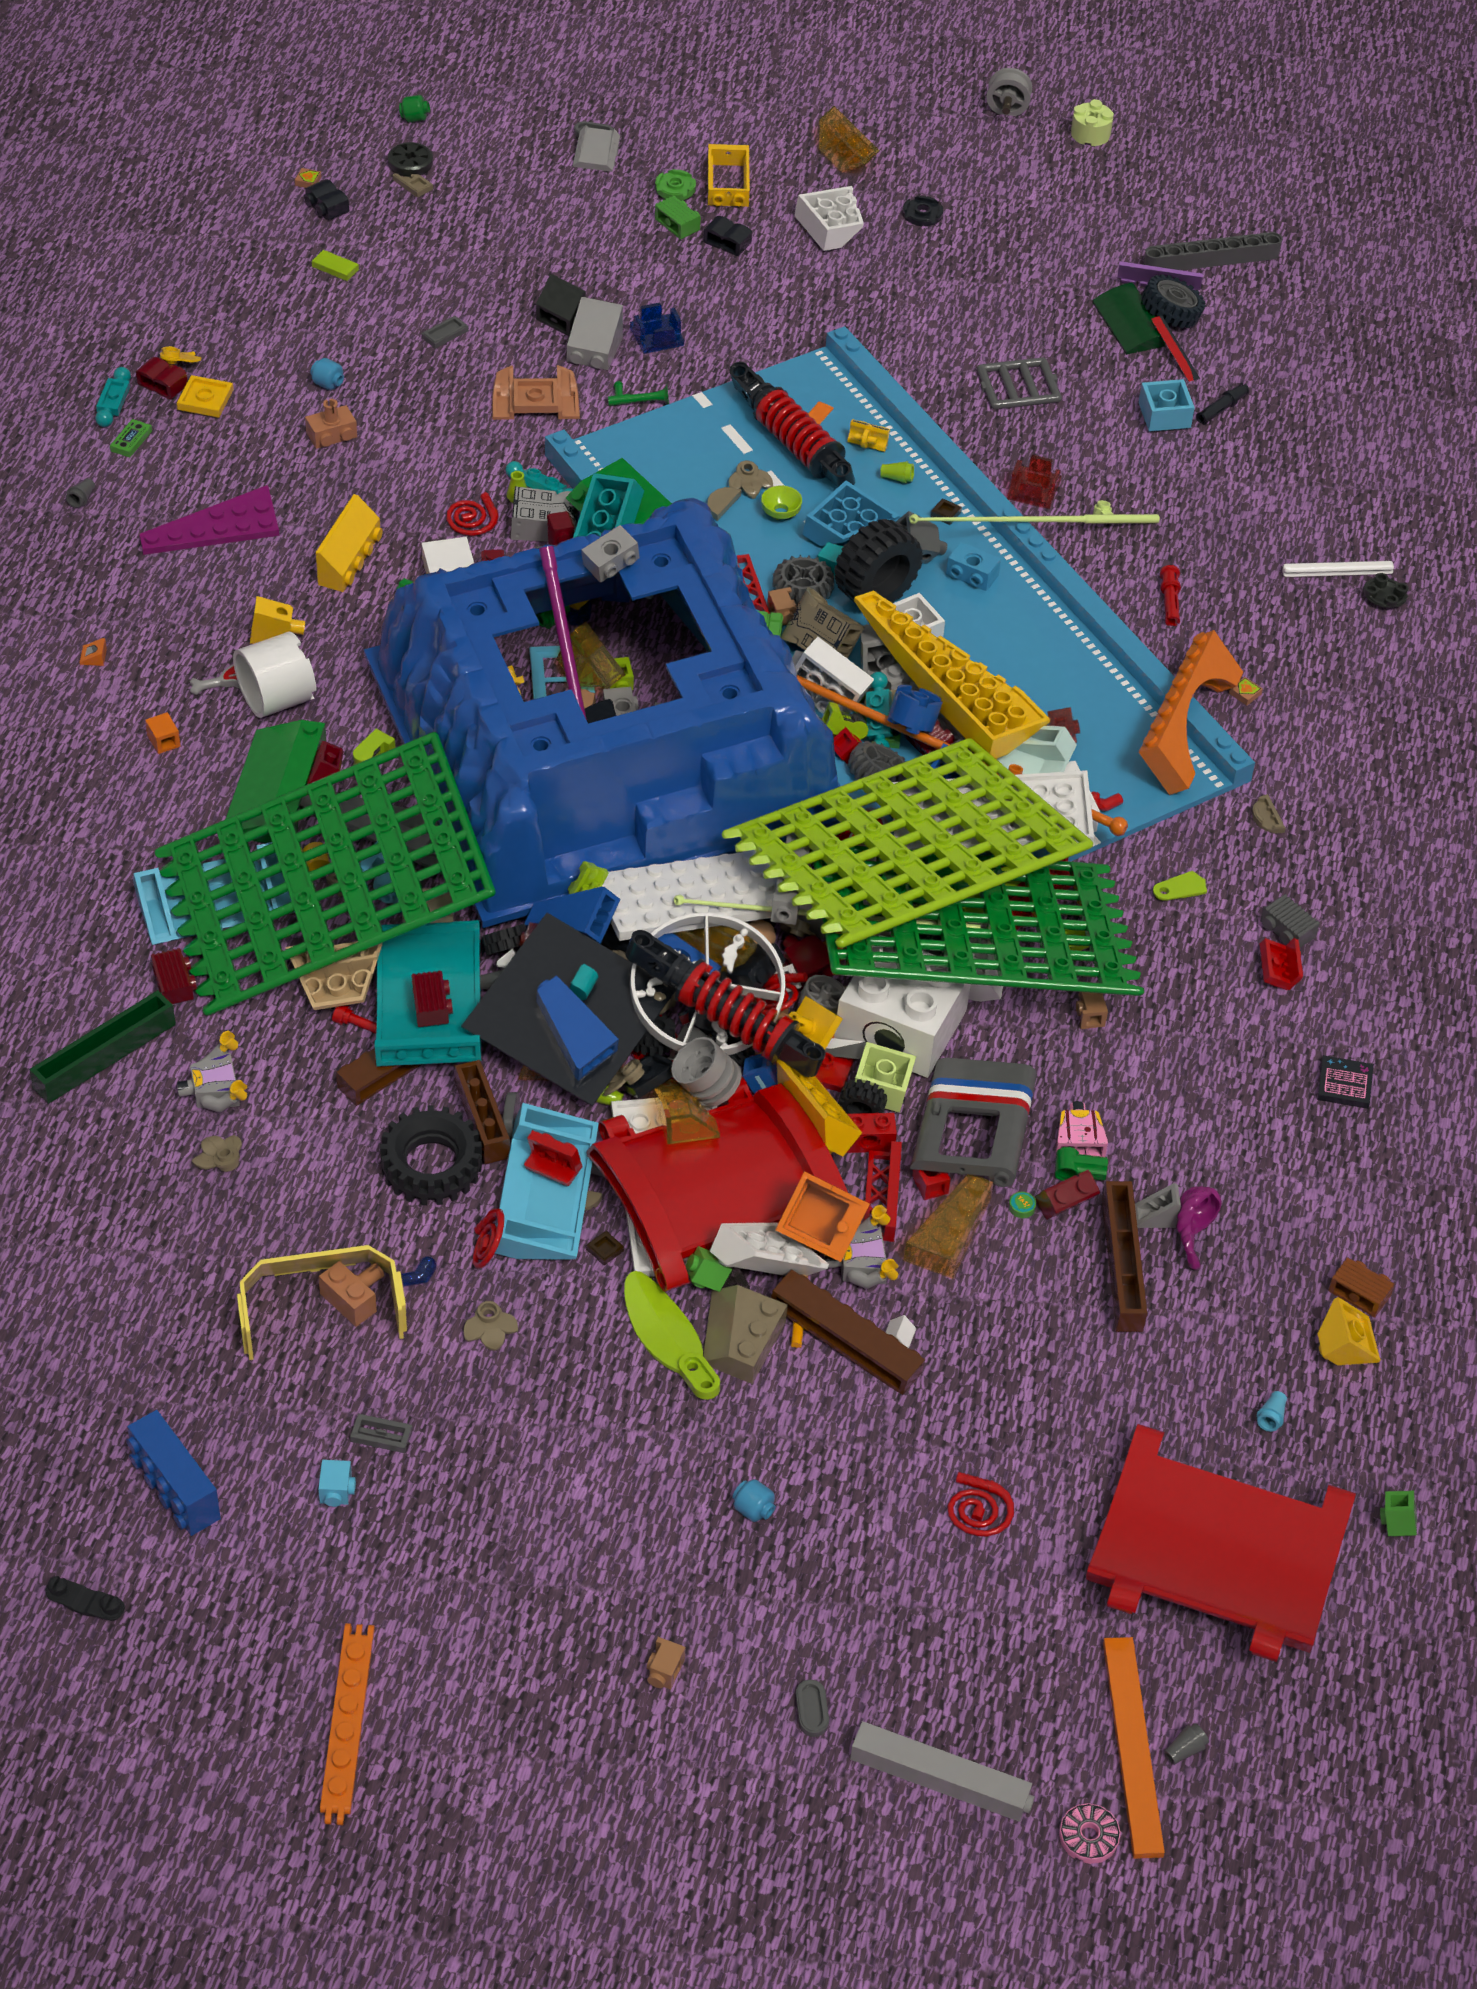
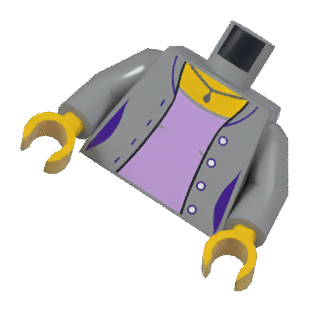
M230 1031L223 1032L219 1039L222 1045L218 1044L207 1056L190 1066L191 1079L177 1082L179 1097L195 1095L197 1108H205L219 1113L228 1107L240 1106L239 1100L243 1101L247 1098V1093L244 1091L247 1089V1085L241 1080H236L231 1053L227 1051L228 1049L232 1051L238 1048V1041L234 1039L235 1035Z
M883 1205L875 1206L871 1212L873 1218L869 1217L859 1225L841 1262L824 1254V1260L829 1264L828 1268L840 1267L842 1281L851 1282L864 1289H869L878 1284H886L887 1277L889 1280L897 1279L898 1272L895 1269L898 1268V1264L893 1259L886 1260L881 1227L877 1228L878 1223L880 1225H887L890 1222V1217L886 1214L887 1209Z

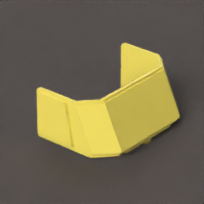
M369 1245L260 1260L240 1281L241 1293L237 1294L244 1354H249V1360H254L245 1293L262 1276H278L307 1271L316 1272L321 1269H328L339 1261L345 1266L356 1265V1263L369 1262L371 1264L375 1262L383 1271L389 1274L399 1339H403V1332L407 1331L406 1303L400 1271L396 1272L395 1261Z

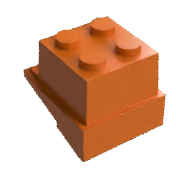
M804 1171L778 1223L776 1231L841 1262L870 1204Z

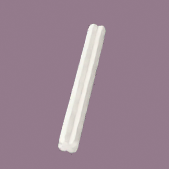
M1392 561L1284 564L1282 573L1284 577L1392 574L1394 565Z

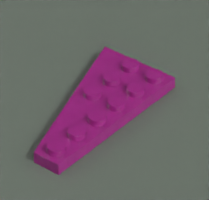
M268 485L139 534L143 555L280 536Z

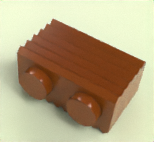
M1347 1257L1335 1275H1333L1328 1291L1372 1317H1376L1391 1297L1395 1283L1391 1282L1386 1275L1377 1274L1368 1269L1363 1262L1354 1261Z

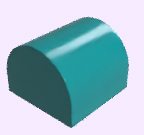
M585 964L581 965L569 989L580 1000H586L599 978L597 972Z

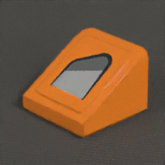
M105 638L83 646L80 665L104 666L107 651Z

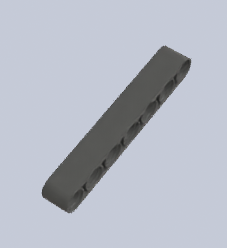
M1275 232L1150 246L1145 250L1143 265L1175 270H1189L1273 260L1279 257L1282 236Z

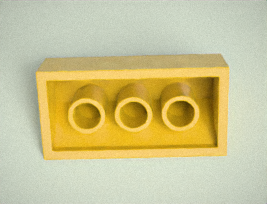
M353 494L316 551L318 585L344 592L348 585H352L357 570L360 571L362 569L366 556L371 555L373 545L376 541H380L383 529L380 528V518L356 494Z
M778 1059V1084L782 1083L802 1106L819 1132L830 1154L834 1152L844 1156L861 1135L862 1131L816 1076L805 1077Z

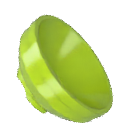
M778 485L764 491L761 497V504L765 513L772 518L787 520L798 514L801 510L802 496L792 487ZM778 508L786 509L787 512H777L775 510Z

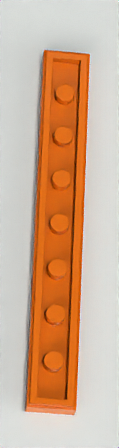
M1133 1637L1104 1638L1103 1648L1133 1859L1163 1858L1165 1852Z

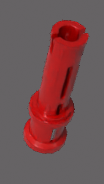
M1174 565L1164 566L1160 570V578L1162 579L1160 590L1164 594L1165 623L1167 626H1177V623H1180L1178 593L1181 590V584L1178 581L1180 570Z

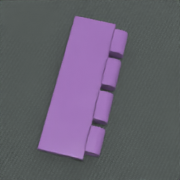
M1119 262L1117 278H1121V283L1133 282L1135 285L1136 281H1140L1139 286L1146 287L1151 277L1164 274L1165 277L1170 275L1173 279L1177 277L1180 282L1184 280L1187 282L1186 285L1194 287L1193 290L1201 289L1202 273Z

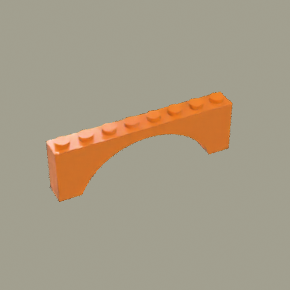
M1215 630L1207 633L1201 632L1193 638V642L1186 652L1185 659L1180 665L1179 671L1172 681V685L1165 695L1158 714L1151 724V728L1139 750V754L1169 795L1189 789L1196 774L1187 741L1188 708L1196 689L1202 685L1219 693L1236 687L1243 674L1242 669Z

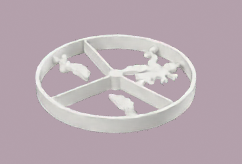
M693 913L674 918L662 924L651 933L658 939L665 933L678 927L704 923L705 963L709 965L708 923L719 924L740 931V934L734 936L733 943L727 946L722 954L723 965L727 967V971L730 974L733 971L734 962L738 956L736 951L744 945L743 936L747 935L752 938L771 958L778 974L780 992L742 986V995L746 996L748 993H752L757 998L779 1001L776 1007L778 1013L774 1019V1022H776L785 994L784 970L774 947L754 927L739 919L723 914ZM633 963L630 978V994L640 1021L658 1041L679 1051L688 1042L698 1013L695 1010L683 1042L661 1031L647 1017L638 998L645 997L646 994L650 997L654 996L655 989L652 987L663 984V982L655 977L649 980L646 992L643 990L636 991L635 972L638 965ZM731 984L730 988L734 989L737 985ZM718 1021L712 1023L711 1026L718 1033L716 1043L728 1055L738 1053L752 1046V1044L745 1045L742 1041L728 1045V1035L725 1030L719 1028Z

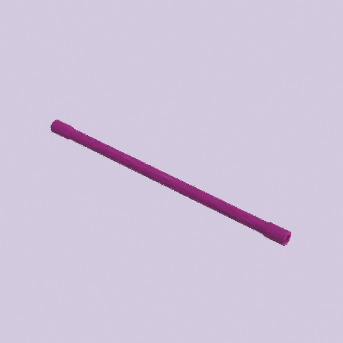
M554 546L540 548L539 551L546 575L568 690L572 689L586 718L557 573Z

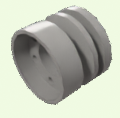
M707 1037L695 1038L686 1043L678 1051L671 1068L674 1079L696 1098L701 1105L707 1107L718 1106L727 1101L737 1090L742 1076L740 1066L711 1038Z

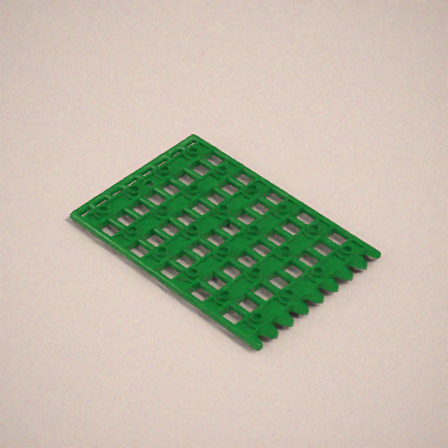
M431 732L165 844L154 851L157 858L173 857V860L160 869L159 872L162 877L179 876V879L168 886L165 892L169 897L185 896L182 901L171 909V912L174 916L191 915V918L183 923L177 931L181 936L197 935V938L186 945L183 951L187 956L203 954V958L192 965L189 971L194 976L209 974V978L195 990L199 996L215 995L216 997L202 1008V1012L206 1016L493 897L496 893L444 748L436 732ZM431 744L434 753L428 755L425 746ZM401 756L404 766L382 775L379 765ZM438 762L441 772L435 774L432 765ZM408 775L411 785L393 793H388L386 784ZM352 776L356 777L357 786L336 794L333 784ZM445 781L448 792L442 794L439 784ZM309 795L312 805L290 814L287 804ZM362 795L364 805L345 813L342 812L340 803ZM415 795L417 805L395 813L392 803ZM450 801L453 802L455 811L451 813L448 812L445 804ZM263 814L266 824L245 833L242 823ZM316 814L319 824L298 833L296 832L295 822ZM366 814L369 815L371 824L349 833L347 822ZM422 814L424 824L402 833L400 822ZM457 820L460 821L462 830L456 832L453 826V822ZM436 821H443L441 825L435 826ZM322 833L325 843L303 852L300 842ZM375 833L378 843L356 852L353 842ZM426 833L429 834L432 843L409 852L406 844L407 841ZM215 834L218 835L219 844L203 851H198L196 842ZM270 834L272 844L252 852L250 851L248 842ZM466 840L470 850L463 852L460 842ZM382 852L385 863L363 872L360 861ZM221 853L224 854L226 863L207 871L204 870L202 861ZM276 853L279 863L257 871L254 861ZM329 853L332 863L309 871L307 861ZM436 853L439 863L416 872L413 861ZM473 859L477 869L470 872L467 861ZM230 872L232 882L211 891L208 881ZM282 872L285 882L263 891L260 881ZM335 872L338 882L316 891L313 881ZM389 872L391 883L369 891L366 881ZM442 872L446 882L423 892L420 881ZM481 879L484 889L477 892L474 881ZM236 892L239 902L217 911L214 900ZM289 892L292 902L271 911L269 910L267 900ZM342 892L345 900L344 903L325 911L322 910L320 900ZM393 892L396 893L398 903L376 911L373 903L374 900ZM450 892L453 902L430 912L427 901ZM242 911L245 922L223 930L220 920ZM295 911L298 922L276 931L273 920ZM349 912L352 922L329 931L327 920ZM400 912L403 913L405 923L383 931L380 923L381 920ZM300 931L302 932L305 942L282 950L279 940ZM244 932H249L251 942L229 950L228 939ZM352 932L356 933L357 943L336 951L333 940ZM255 951L257 962L238 970L235 969L234 959ZM308 951L311 962L289 971L286 960ZM261 971L264 982L242 991L239 980Z
M857 845L849 849L857 854L869 848ZM933 853L920 858V860H924L925 864H929L939 860V858ZM977 855L976 857L981 861H985L995 856ZM878 856L876 861H864L869 867L884 862ZM822 859L813 862L814 870L828 865ZM1058 861L1011 880L1025 882L1026 887L1005 886V883L981 892L980 898L968 897L916 918L937 920L938 925L917 924L916 919L884 931L890 932L891 937L871 936L843 949H838L835 943L836 939L843 935L842 933H825L831 972L835 975L1141 996L1145 991L1143 987L1127 984L1129 980L1140 979L1141 972L1123 968V965L1135 963L1136 956L1118 951V949L1131 948L1132 941L1114 936V934L1127 932L1128 926L1110 921V919L1122 917L1124 911L1106 906L1108 903L1119 901L1118 895L1102 891L1105 888H1113L1115 885L1113 880L1098 877V874L1110 873L1111 869L1107 864ZM1002 864L1000 866L992 868L991 870L996 875H998L1003 872H1006L1002 871L1001 866L1006 865ZM946 867L935 873L942 878L955 872ZM890 870L879 876L885 881L898 876V874ZM1049 870L1069 871L1070 876L1050 874ZM833 873L822 879L826 882H834L842 877L838 873ZM957 882L950 885L955 891L969 886L965 882ZM906 883L893 889L898 894L909 891L912 887ZM1053 884L1073 886L1074 891L1054 889ZM852 886L836 892L845 897L857 891ZM1008 896L1028 897L1029 902L1010 901ZM919 897L908 903L913 906V903L926 904L928 901L923 897ZM1057 899L1077 901L1078 906L1058 904ZM860 901L851 906L859 911L871 905H864L863 901ZM962 907L983 908L984 913L963 912ZM1012 911L1032 912L1033 917L1013 916ZM1061 914L1081 916L1082 921L1062 919ZM822 918L823 924L828 921L826 918ZM867 920V921L870 922L872 925H873V924H876V923H878V922H881V921ZM966 922L987 924L988 929L966 927ZM1015 926L1036 927L1037 932L1016 931ZM1064 929L1085 931L1086 936L1066 935ZM919 934L940 935L941 941L920 939ZM969 938L990 939L991 944L970 943ZM1019 941L1040 943L1041 948L1022 947ZM1069 945L1089 946L1090 951L1070 950ZM871 946L893 947L894 953L872 951ZM922 950L944 951V956L923 955ZM972 953L994 955L995 960L974 959ZM1023 957L1043 958L1044 963L1024 962ZM840 959L846 960V965H840ZM1072 960L1093 962L1094 967L1074 966ZM874 962L896 963L897 969L875 967ZM925 965L947 967L948 972L926 971ZM976 969L997 970L998 976L979 975ZM1026 972L1047 974L1048 979L1027 978ZM1077 976L1097 977L1098 983L1079 982Z

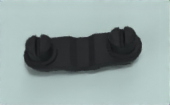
M59 1576L50 1578L45 1589L48 1599L86 1616H95L108 1621H115L125 1611L124 1602L117 1596L88 1589L81 1584L60 1578Z

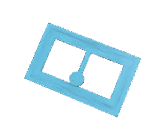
M572 645L574 657H578L580 674L578 679L581 689L595 693L590 645ZM560 646L529 648L533 698L537 699L546 696L545 682L567 681L566 677L545 678L543 658L562 657Z

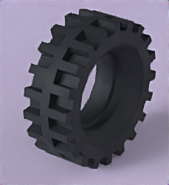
M428 1105V1111L420 1112L419 1108L415 1107L412 1108L413 1114L409 1116L404 1112L399 1114V1122L391 1121L388 1124L389 1133L383 1132L382 1144H380L382 1175H385L387 1186L393 1185L394 1193L397 1196L405 1193L406 1201L412 1203L414 1198L421 1199V1205L426 1206L428 1200H436L437 1205H442L444 1198L449 1197L453 1202L458 1199V1192L462 1191L464 1194H467L470 1191V1183H477L478 1172L482 1170V1145L478 1129H473V1122L470 1119L464 1122L463 1113L457 1111L452 1115L449 1113V1107L443 1106L442 1111H435L434 1105ZM436 1143L447 1146L454 1151L456 1161L453 1166L443 1172L429 1174L412 1169L408 1165L407 1156L420 1145Z

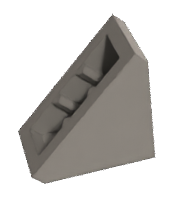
M1176 1183L1135 1203L1138 1228H1176L1177 1216L1181 1208L1179 1189Z

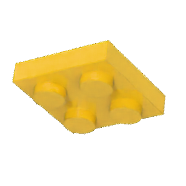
M191 375L177 401V410L220 418L234 390L233 383Z

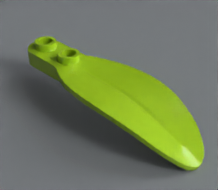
M640 1271L629 1273L625 1280V1304L632 1327L644 1347L665 1367L679 1373L698 1398L708 1400L716 1397L720 1392V1378L703 1357L701 1341L688 1318L650 1277Z

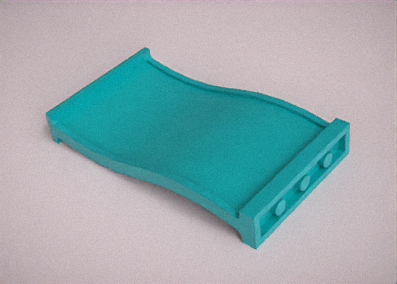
M479 920L428 923L382 943L377 960V1029L375 1040L377 1066L481 1061L480 1035H473L461 1027L481 1001V937ZM389 924L381 926L383 931H386L400 924ZM440 970L443 974V980H449L450 995H446V999L452 1000L453 1014L448 1015V1024L418 1027L411 975L413 973L422 974L429 971L432 973L433 971L438 972Z

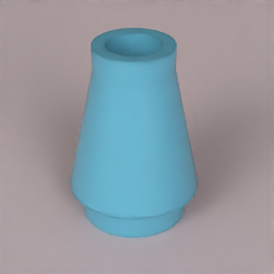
M1279 1391L1272 1392L1270 1398L1257 1412V1422L1262 1429L1272 1432L1283 1425L1287 1401L1284 1393Z

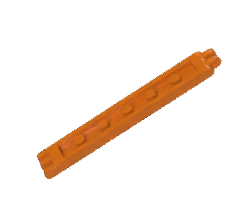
M345 1623L320 1803V1813H325V1824L331 1825L333 1813L337 1814V1825H343L345 1814L351 1815L375 1625H368L367 1635H362L363 1624H357L356 1633L351 1634L352 1625Z

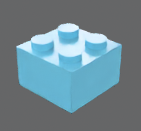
M1184 379L1144 382L1141 384L1138 403L1149 431L1191 428L1195 407Z

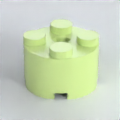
M1095 99L1091 100L1090 103L1075 106L1071 127L1073 139L1084 145L1085 143H1091V146L1105 144L1111 136L1114 113L1107 106L1102 105L1100 100Z

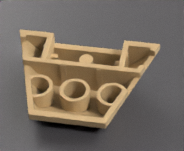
M358 941L337 944L334 946L336 951H338L352 944H355ZM382 943L300 977L299 979L313 1010L363 1003ZM308 951L290 958L294 968L311 962Z

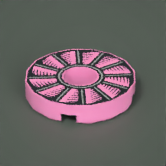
M1088 1803L1077 1805L1068 1810L1061 1821L1059 1837L1061 1845L1068 1855L1074 1859L1083 1860L1084 1863L1093 1864L1103 1862L1113 1855L1119 1844L1121 1832L1118 1821L1111 1812L1102 1806ZM1084 1828H1093L1097 1832L1098 1837L1091 1840L1087 1839L1082 1835L1081 1831Z

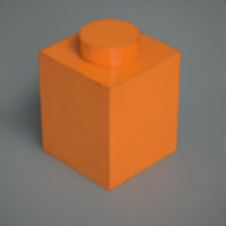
M168 712L145 720L147 736L158 754L181 747L179 730Z

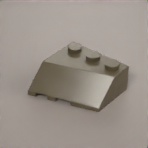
M739 1285L721 1288L720 1292L712 1290L703 1357L713 1369L753 1384L786 1323L788 1305Z

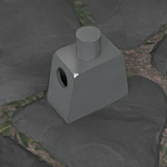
M910 511L896 521V523L901 525L920 542L923 553L922 563H929L938 554L944 555L946 553L947 543L939 540L937 525L929 521H918L916 524L910 523L909 517L914 514Z

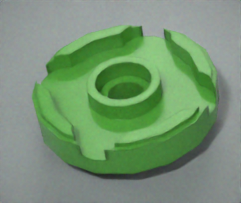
M672 169L668 170V173L665 174L662 172L655 181L657 194L665 199L674 195L679 200H685L691 197L696 189L695 178L693 179L690 173L683 170Z

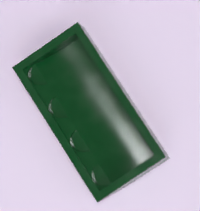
M1133 282L1112 288L1092 300V303L1126 355L1165 347L1166 344L1152 321L1155 315L1150 313L1151 310L1145 308L1146 305H1143V300H1141L1142 296Z

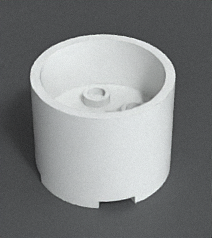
M290 631L234 651V669L240 689L247 704L259 718L314 699L312 692L316 691V682L309 658L306 659L302 650L298 648V646H301L300 640Z

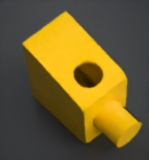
M256 596L250 643L254 644L289 631L294 634L304 635L305 621L292 619L293 607L291 605Z

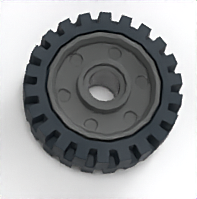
M1164 274L1151 277L1141 297L1143 305H1146L1145 308L1147 310H1151L1150 313L1152 315H1162L1167 324L1170 322L1172 326L1176 327L1178 325L1180 328L1195 326L1206 307V302L1203 300L1204 297L1199 295L1200 292L1198 290H1193L1194 287L1192 285H1186L1187 282L1184 280L1180 282L1177 277L1174 279L1170 275L1165 277Z

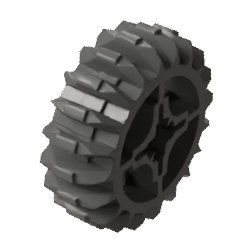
M801 555L798 558L791 556L790 560L783 559L782 564L777 565L773 573V590L790 587L792 592L789 593L791 600L795 601L796 606H798L807 587L817 591L826 600L830 598L834 590V573H832L831 567L826 565V561L819 562L818 557L811 559L810 555L807 558Z
M864 741V743L859 742L855 749L852 750L847 766L850 768L851 774L855 775V779L858 780L906 761H904V757L898 755V752H894L890 747H885L882 743L879 745L875 741L871 743ZM902 774L889 778L891 782H900L907 779Z

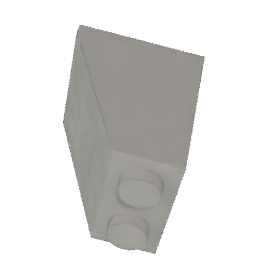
M581 297L567 343V362L605 370L609 369L623 338V305Z

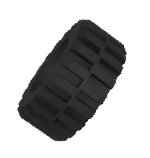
M880 519L858 529L859 532L855 535L853 534L849 538L850 541L844 544L841 549L842 553L838 555L836 560L837 565L834 568L835 582L838 588L853 602L854 597L875 591L891 603H894L896 599H900L906 590L910 589L913 580H916L917 572L922 566L923 553L920 542L895 521Z

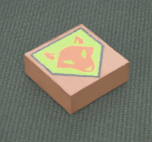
M301 168L295 178V186L306 188L318 183L321 179V172Z
M1244 677L1236 687L1230 688L1229 694L1247 706L1262 694L1263 688Z

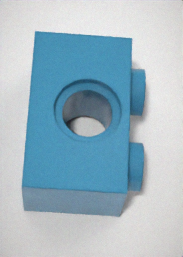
M960 542L948 557L946 574L987 591L999 576L1001 558Z

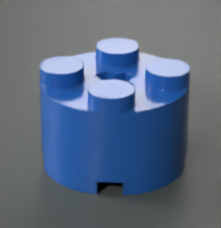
M899 685L895 692L887 720L894 724L906 726V731L913 734H919L920 731L932 732L943 703L940 702L941 698L923 688H920L919 691L911 690V685Z

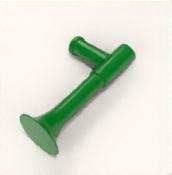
M616 381L614 383L615 395L608 396L609 406L645 401H663L669 404L667 384L665 388L657 392L630 395L623 394V383Z

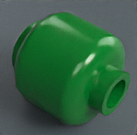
M422 95L404 97L402 103L399 104L401 118L405 119L408 123L426 120L427 113H430L429 101H425Z

